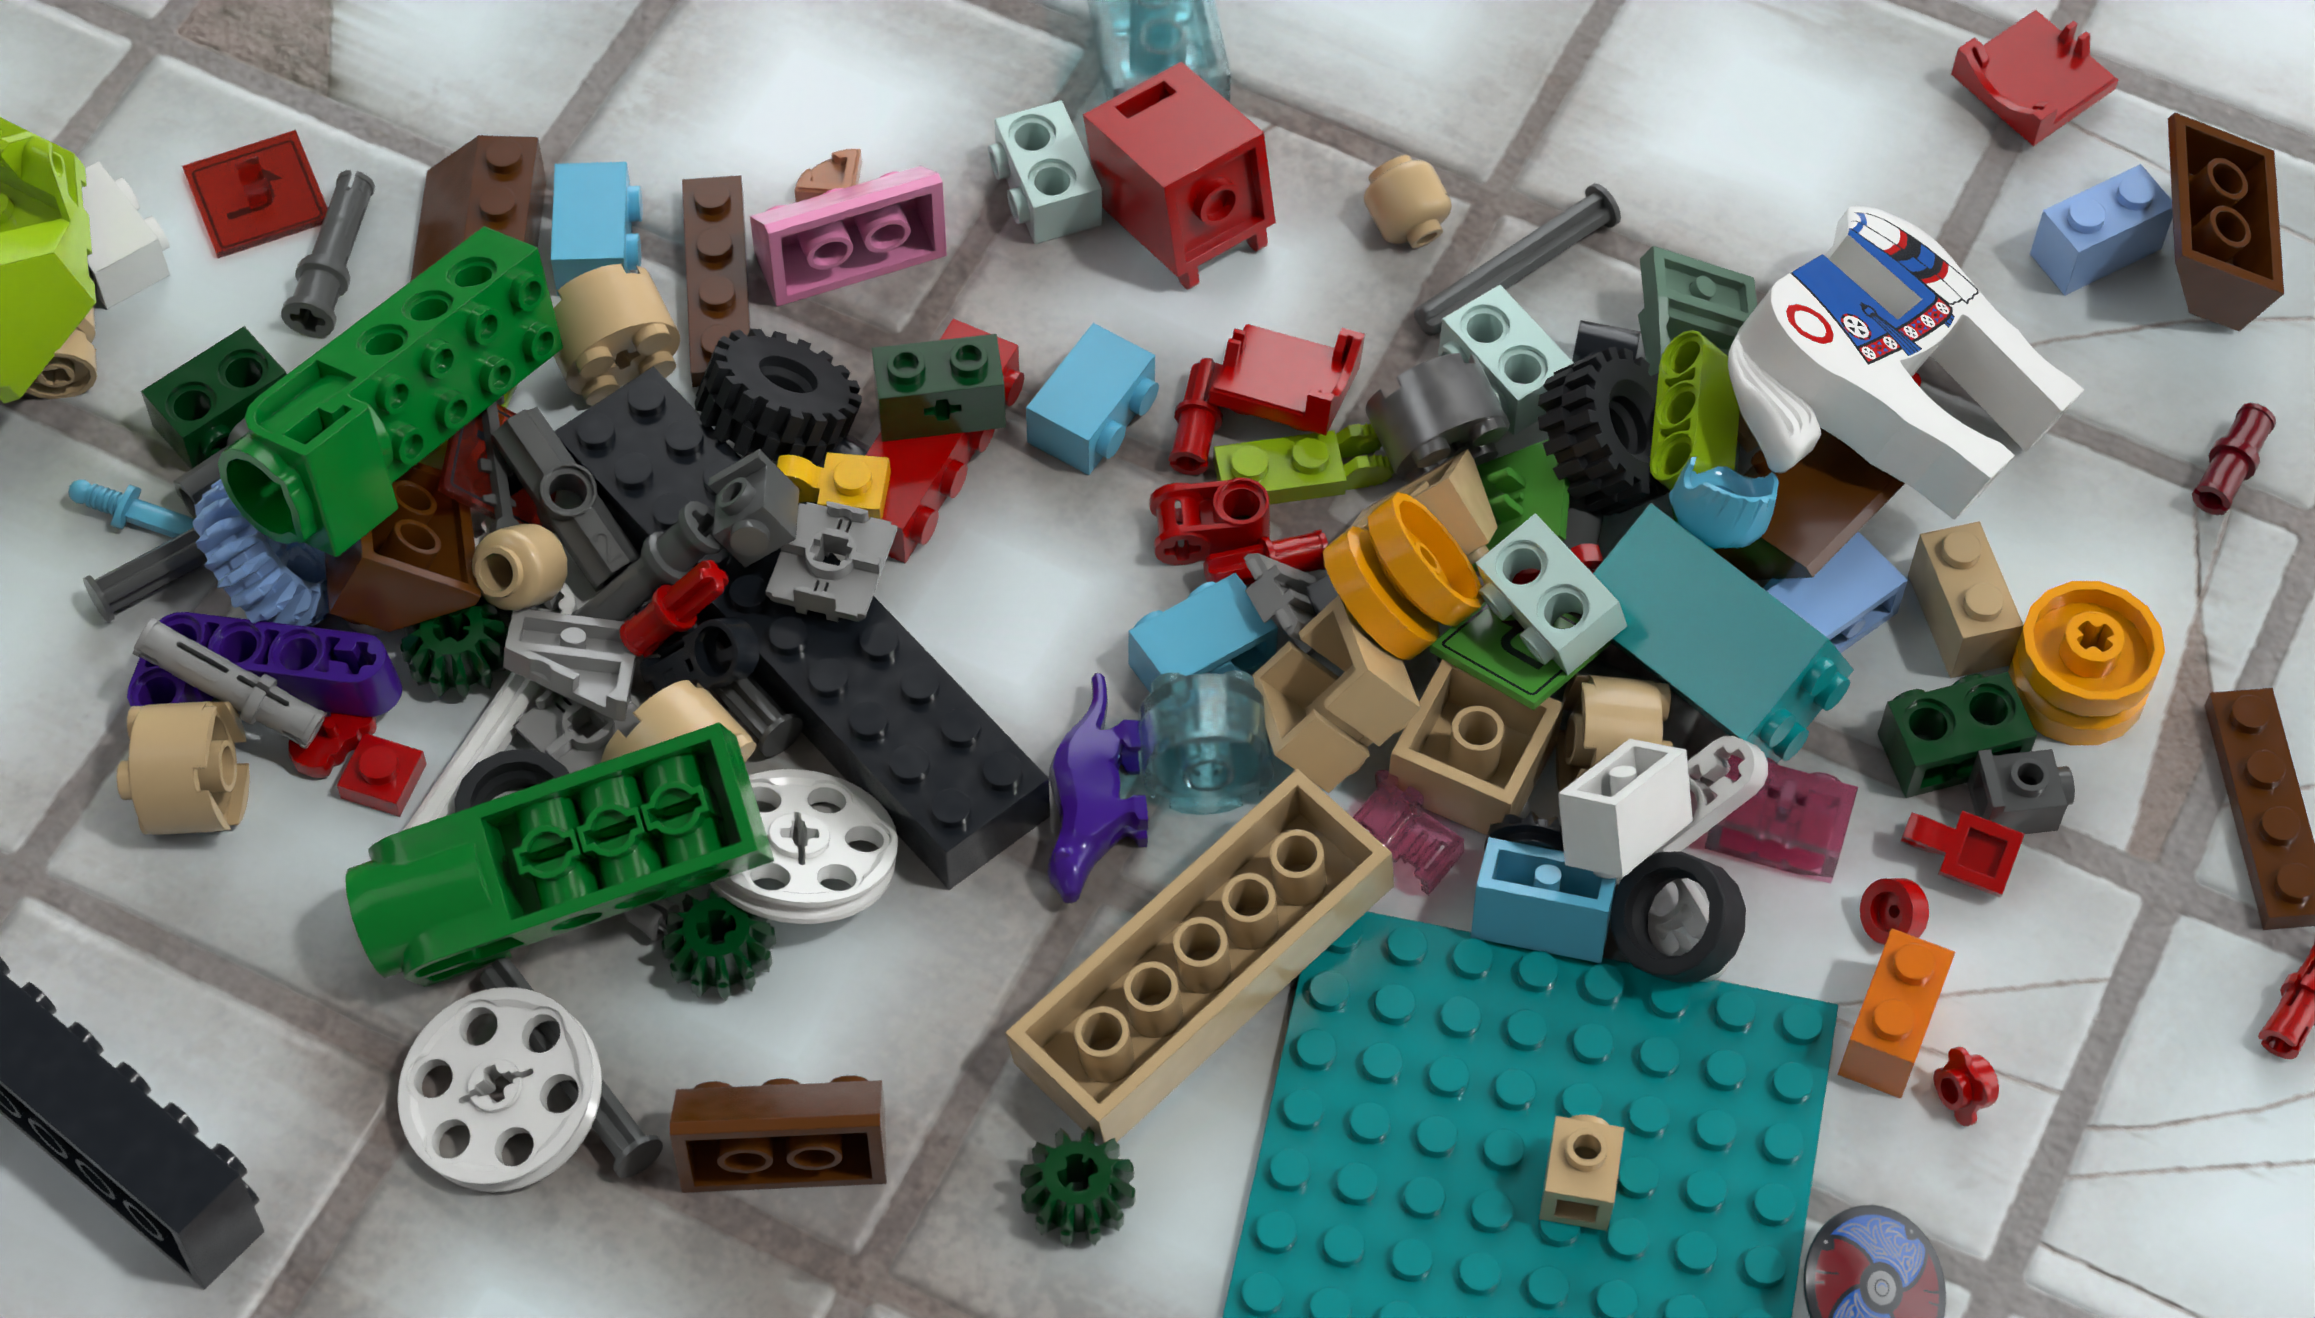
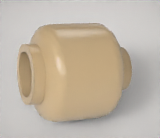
M1403 155L1383 163L1369 175L1371 184L1365 190L1364 203L1385 241L1393 244L1409 242L1412 248H1419L1434 241L1443 233L1440 224L1450 214L1452 203L1430 163L1423 160H1412L1409 155Z
M519 524L498 529L487 534L476 546L472 558V572L480 587L481 595L488 603L502 610L517 611L550 601L563 588L568 574L567 556L562 543L551 531L537 524Z

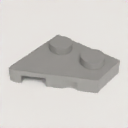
M521 609L513 610L504 648L503 667L617 721H625L637 656L624 646L620 638V626L625 623L624 621Z

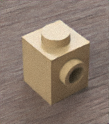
M1575 1115L1571 1118L1556 1116L1549 1147L1539 1215L1540 1220L1604 1231L1608 1230L1615 1201L1624 1127L1609 1125L1605 1120L1592 1115Z

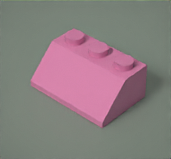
M923 166L901 172H889L878 179L844 189H832L817 197L789 205L774 206L765 212L750 216L754 253L777 307L947 256L943 182L939 173Z

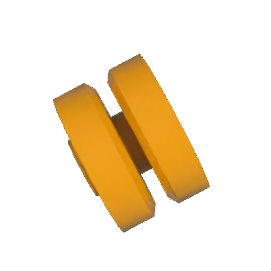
M1396 492L1375 508L1367 517L1369 530L1352 526L1327 545L1323 551L1324 565L1333 587L1365 632L1383 649L1397 658L1411 660L1437 640L1440 635L1438 622L1455 627L1481 608L1485 600L1479 594L1478 590L1482 588V585L1472 564L1445 526L1422 503L1408 494Z
M2070 581L2047 590L2030 606L2008 669L2011 680L2034 729L2045 737L2068 745H2101L2122 737L2139 720L2149 692L2158 675L2165 654L2162 628L2147 605L2127 590L2101 581Z

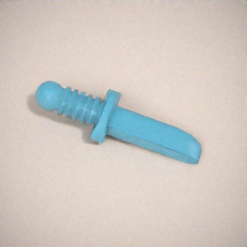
M82 479L73 481L69 486L68 493L72 501L78 504L85 503L89 508L92 507L95 510L98 509V511H104V513L112 515L111 525L113 527L124 529L128 522L172 538L194 528L193 518L140 500L141 489L139 487L129 485L125 493L122 494V492L111 490L108 487L105 488L102 485L99 486L96 483L91 485L88 481Z

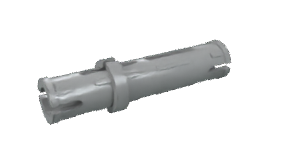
M152 618L148 622L134 646L132 654L161 667L222 702H230L237 711L241 712V720L250 725L257 721L286 736L304 749H307L312 743L325 720L326 712L318 710L276 686L278 680L267 674L260 678L214 651L174 631L156 618Z

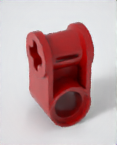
M1238 477L1231 480L1193 484L1171 483L1157 488L1150 495L1149 507L1151 513L1157 517L1159 536L1154 541V553L1156 558L1163 563L1170 565L1193 564L1198 561H1205L1209 554L1256 545L1258 539L1263 536H1267L1270 539L1269 496L1266 489L1259 482L1250 478ZM1176 501H1180L1181 508H1175ZM1239 516H1247V517H1250L1249 519H1245V520H1236V519H1233V518L1239 517ZM1184 540V546L1179 547L1178 541Z

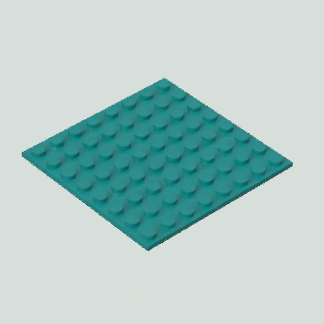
M1367 911L1299 975L1222 1318H1792L1839 1004L1718 980L1710 982H1672L1637 969L1627 962L1602 958L1601 963L1471 938V932ZM1575 1115H1592L1605 1120L1609 1125L1624 1127L1615 1201L1607 1231L1539 1219L1549 1147L1556 1116L1571 1118Z

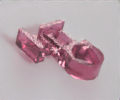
M1379 770L1375 773L1377 789L1356 812L1353 818L1392 852L1394 863L1402 858L1405 864L1408 862L1416 868L1414 876L1421 882V891L1430 895L1464 854V839L1424 812V797L1419 791L1409 786L1403 792L1399 788L1397 776L1390 774L1387 770ZM1443 845L1444 849L1439 853V855L1434 859V861L1429 865V867L1425 869L1424 867L1426 866V864L1431 860V858Z

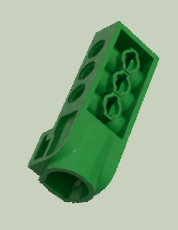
M485 226L260 394L248 406L245 415L249 432L221 452L218 461L220 479L229 498L241 515L259 532L273 541L284 544L294 542L306 543L331 556L337 557L399 508L392 487V483L563 349L538 247Z
M716 723L387 836L372 844L368 849L371 861L347 869L345 882L349 908L358 937L375 970L384 978L403 972L406 980L427 987L490 966L499 958L510 959L512 958L510 953L512 950L771 863L775 860L737 736L721 723Z

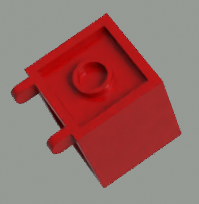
M1182 61L1083 114L1091 166L1102 188V208L1175 274L1185 289L1189 290L1200 283L1199 265L1246 240L1252 250L1256 252L1268 245L1266 228L1275 224L1276 220L1264 132Z

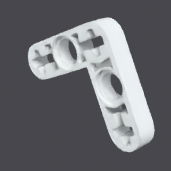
M1723 736L1711 742L1689 759L1690 790L1697 799V809L1692 817L1693 821L1650 856L1658 852H1679L1684 850L1757 794L1764 786L1768 776V762L1764 752L1757 745L1738 737ZM1731 755L1744 759L1738 766L1742 776L1737 781L1724 777L1730 771V764L1727 760ZM1704 777L1715 783L1708 788L1707 785L1700 781V778ZM1621 877L1617 879L1618 886L1620 884V881L1622 880ZM1676 879L1673 881L1679 893L1676 907L1670 913L1658 916L1652 906L1648 913L1649 936L1657 950L1668 956H1680L1693 948L1687 936L1674 931L1675 929L1684 926L1689 935L1700 940L1709 921V905L1694 881L1690 879ZM1730 961L1719 973L1699 982H1710L1719 978L1727 970Z

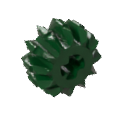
M479 599L474 606L404 627L406 637L401 639L400 650L404 662H407L411 677L417 682L418 686L430 683L432 692L438 698L443 696L451 687H455L458 694L466 700L470 685L477 683L490 689L493 682L491 672L506 671V668L503 667L504 648L509 628L502 621L500 610L490 603L481 605Z
M712 885L708 889L707 899L699 901L686 893L682 901L684 912H668V917L665 921L668 935L664 936V940L661 942L663 956L671 962L670 970L672 977L677 981V984L690 981L692 992L698 998L713 986L717 987L719 996L727 1001L731 993V985L736 983L752 992L756 984L754 972H769L773 963L769 950L773 949L776 944L774 927L767 923L768 919L749 913L732 904L727 899L722 898ZM719 940H724V941H725V943L713 944V942H715V941H719Z
M1090 1126L1081 1134L1080 1141H1071L1069 1134L1060 1127L1059 1131L1055 1134L1056 1148L1036 1142L1035 1147L1032 1149V1160L1034 1163L1023 1165L1021 1168L1020 1184L1027 1189L1021 1194V1206L1026 1214H1037L1035 1224L1036 1229L1041 1235L1060 1227V1240L1066 1247L1074 1240L1075 1232H1084L1086 1238L1095 1246L1101 1239L1100 1225L1119 1231L1124 1224V1213L1121 1209L1132 1208L1135 1204L1136 1190L1129 1184L1134 1179V1166L1130 1159H1118L1120 1146L1115 1138L1096 1146L1095 1132L1092 1131ZM1082 1182L1083 1191H1073V1183Z

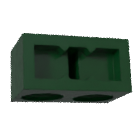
M243 326L143 389L141 393L153 427L188 467L192 469L226 447L229 434L245 418L248 406L260 394L286 376L287 372L248 329Z
M2008 671L1987 677L1982 674L1968 675L1959 679L1951 686L1927 692L1922 689H1912L1903 692L1893 700L1887 701L1877 733L1905 798L1967 783L1978 751L1991 750L1992 755L2030 752L2037 737ZM1975 718L1985 719L1993 725L1981 724ZM1920 733L1928 735L1934 741L1920 739L1914 734Z

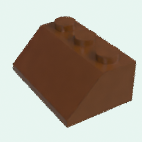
M2174 112L2168 118L2175 264L2190 314L2240 332L2284 295L2275 151Z
M478 135L427 170L411 281L484 226L538 247L546 189V176L538 137Z
M1820 428L1821 436L1814 449L1784 473L1772 472L1760 449L1750 461L1752 467L1743 476L1765 478L1771 472L1777 476L1779 481L1778 491L1769 526L1758 540L1746 547L1714 549V551L1751 580L1812 578L1905 483L1870 464L1850 446Z
M418 462L392 483L399 507L394 513L341 555L334 557L324 552L330 614L340 616L352 624H365L391 632L477 604L481 597V590L472 572L475 541L469 494L452 486L450 482L452 473ZM454 474L453 483L468 491L467 479Z
M846 1075L834 1078L830 1083L800 1084L796 1080L778 1078L766 1081L762 1086L732 1087L724 1082L709 1081L700 1083L693 1089H676L670 1118L669 1135L682 1193L887 1184L886 1120L882 1080L868 1081L864 1077Z

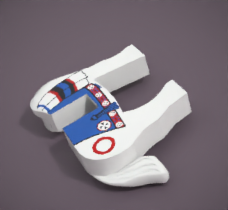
M1851 206L1843 214L1837 223L1833 246L1825 256L1821 254L1782 277L1772 286L1740 327L1728 353L1729 375L1740 412L1756 438L1765 456L1767 465L1772 472L1784 473L1810 453L1821 436L1820 428L1850 446L1870 464L1914 488L1954 520L1985 491L2015 455L2000 442L1978 433L1952 417L1916 384L1912 376L1929 356L1935 359L2025 452L2055 425L2084 391L2072 378L2052 366L2036 352L2019 330L1996 311L1952 257L1932 237L1901 218L1879 209L1864 206Z

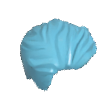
M1691 457L1681 471L1674 488L1669 493L1670 503L1679 524L1705 545L1713 549L1743 548L1758 540L1766 532L1773 516L1779 484L1777 476L1771 472L1765 478H1751L1742 476L1727 466H1717L1714 469L1696 474L1693 468L1697 457Z

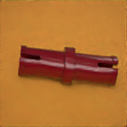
M2257 403L2243 404L2238 410L2236 419L2226 436L2215 441L2208 455L2210 465L2192 493L2194 503L2202 511L2212 515H2224L2227 513L2243 481L2254 476L2260 464L2259 452L2276 425V418L2268 408Z

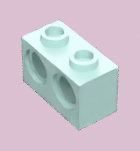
M1062 100L994 119L995 144L988 146L990 164L998 180L1006 178L1010 187L1007 191V197L1012 216L1016 224H1026L1034 244L1102 225V188Z
M1501 285L1496 286L1442 318L1438 349L1439 357L1460 353L1464 362L1468 363L1471 354L1477 356L1509 421L1508 431L1512 435L1538 421V417L1546 414V411L1538 406L1539 395L1547 392L1543 384L1547 378L1554 375L1553 372L1573 364V361Z
M1536 513L1476 562L1485 584L1478 590L1479 594L1501 620H1505L1509 615H1512L1525 629L1520 634L1521 640L1543 665L1553 659L1569 675L1627 627L1619 601ZM1533 568L1540 570L1538 577L1528 584L1518 585L1512 583L1514 576L1524 569ZM1576 612L1582 615L1580 621L1571 628L1557 629L1552 627L1555 620L1565 613Z

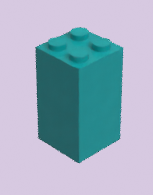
M1652 503L1648 505L1593 573L1619 601L1627 623V627L1612 638L1611 643L1661 683L1669 684L1671 691L1728 736H1735L1757 745L1764 752L1768 767L1772 770L1781 759L1788 761L1798 753L1808 738L1809 731L1806 728L1822 709L1828 711L1836 706L1850 686L1848 677L1854 669L1825 635Z

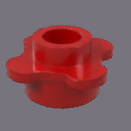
M1955 1047L1948 1052L1949 1061L1947 1064L1934 1071L1933 1080L1938 1096L1944 1106L1954 1111V1116L1959 1124L1970 1126L1977 1122L1978 1110L1992 1106L1996 1102L1999 1094V1084L1993 1067L1984 1057L1977 1054L1970 1055L1965 1048Z

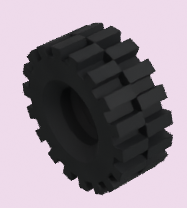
M750 329L748 335H745L741 330H736L730 333L729 338L723 336L718 340L695 395L694 405L695 411L701 412L699 419L704 427L715 426L712 435L721 443L727 440L735 443L733 451L742 456H745L747 452L753 453L760 449L771 461L778 462L779 456L795 455L806 458L818 466L826 457L827 452L834 450L842 442L843 438L848 435L862 403V396L858 395L860 387L857 381L848 380L851 372L844 365L833 366L831 362L834 357L824 350L818 354L809 349L811 343L799 339L796 344L787 341L786 334L776 331L773 332L772 337H768L762 329Z
M1616 347L1607 348L1553 372L1554 375L1547 378L1543 384L1547 392L1539 395L1538 406L1546 411L1545 415L1538 417L1539 430L1547 432L1549 440L1542 444L1546 456L1554 454L1558 463L1553 468V471L1559 480L1567 477L1570 482L1567 491L1575 500L1585 496V508L1592 512L1601 509L1602 515L1606 516L1616 513L1620 514L1670 492L1650 472L1659 373L1650 376L1648 373L1650 363L1643 357L1633 360V351L1626 348L1618 351Z

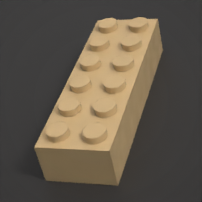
M1297 768L1005 1032L1014 1064L1083 1131L1090 1126L1092 1131L1095 1132V1142L1098 1145L1112 1138H1115L1116 1142H1118L1394 887L1392 852Z

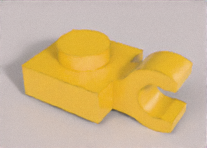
M827 452L824 468L800 456H779L777 467L799 488L798 503L817 502L818 505L827 506L826 501L868 510L869 518H883L891 474L889 458Z

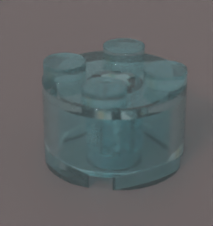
M1239 670L1228 671L1223 674L1205 673L1188 676L1180 673H1165L1152 681L1151 693L1144 699L1138 712L1143 782L1147 793L1155 799L1157 792L1169 799L1170 809L1186 814L1209 815L1243 806V795L1257 787L1258 793L1261 795L1269 787L1274 775L1271 743L1265 726L1264 697L1255 687L1254 678L1249 673Z

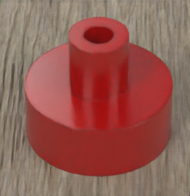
M1885 878L1876 880L1867 887L1860 902V920L1865 932L1872 940L1885 945L1891 928L1917 938L1926 929L1929 919V905L1924 891L1914 881L1906 878Z

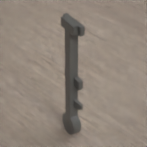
M504 395L480 413L487 459L480 458L477 460L478 472L489 474L492 494L481 497L483 503L494 507L496 519L491 524L489 533L520 524L513 518L512 508L517 506L516 501L510 498L507 478L511 477L513 472L491 441L492 433L500 427L497 404L502 405L505 403Z

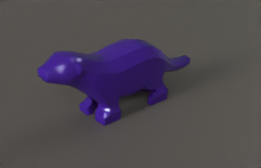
M1095 673L1091 678L1092 702L1087 713L1065 735L1054 754L1049 768V781L1060 815L1061 827L1058 839L1049 858L1047 873L1053 888L1059 893L1063 902L1068 904L1078 901L1087 877L1095 864L1119 840L1129 837L1135 841L1138 848L1147 847L1146 795H1133L1127 799H1120V765H1123L1125 771L1130 775L1140 774L1138 751H1141L1139 723L1138 720L1124 719L1115 727L1104 730L1108 709V696L1105 677L1101 673Z

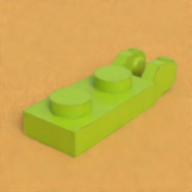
M1367 423L1364 425H1348L1338 433H1335V430L1328 431L1326 436L1310 433L1214 446L1213 463L1217 481L1231 480L1238 477L1255 480L1266 489L1269 496V505L1344 495L1346 490L1366 488L1370 485H1382V483L1388 482V479L1392 478V474H1394L1387 455L1373 454V456H1368L1369 453L1381 450L1382 445L1372 424ZM1357 456L1343 465L1342 458Z

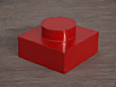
M364 733L337 784L341 799L400 817L427 765L424 752Z

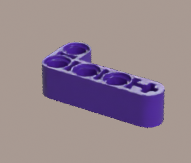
M175 612L159 620L174 631L214 651L260 678L264 674L278 680L276 685L278 688L324 712L375 717L387 713L396 706L402 695L403 686L384 644L377 637L369 634L265 621L252 624L248 619L190 612ZM141 657L127 692V698L131 707L148 704L212 701L215 698Z

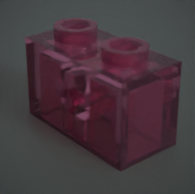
M1731 755L1728 760L1730 771L1724 777L1737 781L1742 776L1738 766L1744 759ZM1767 757L1768 776L1764 786L1757 794L1708 831L1704 848L1831 884L1841 854L1858 787L1843 783L1835 776L1827 773L1815 772L1810 774L1781 766Z

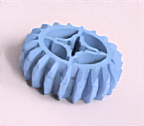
M221 479L212 484V489L204 493L202 499L194 505L197 517L192 522L194 530L200 536L196 541L197 548L207 558L205 568L214 573L218 580L217 588H223L231 597V605L234 608L241 607L252 624L265 621L312 627L327 617L326 614L329 613L324 552L306 543L294 542L284 544L273 541L259 532L241 515L229 498Z

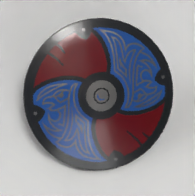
M1876 1205L1851 1207L1834 1215L1816 1234L1807 1253L1803 1275L1804 1298L1810 1318H1944L1946 1287L1939 1258L1925 1234L1915 1223L1901 1213Z

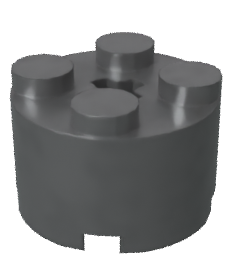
M1453 353L1418 364L1396 377L1401 388L1387 398L1380 388L1366 404V414L1396 476L1400 480L1405 481L1406 484L1466 449L1472 455L1476 466L1494 460L1499 454L1495 444L1505 435L1509 428V421L1477 356L1472 354L1468 363L1464 362L1460 353Z

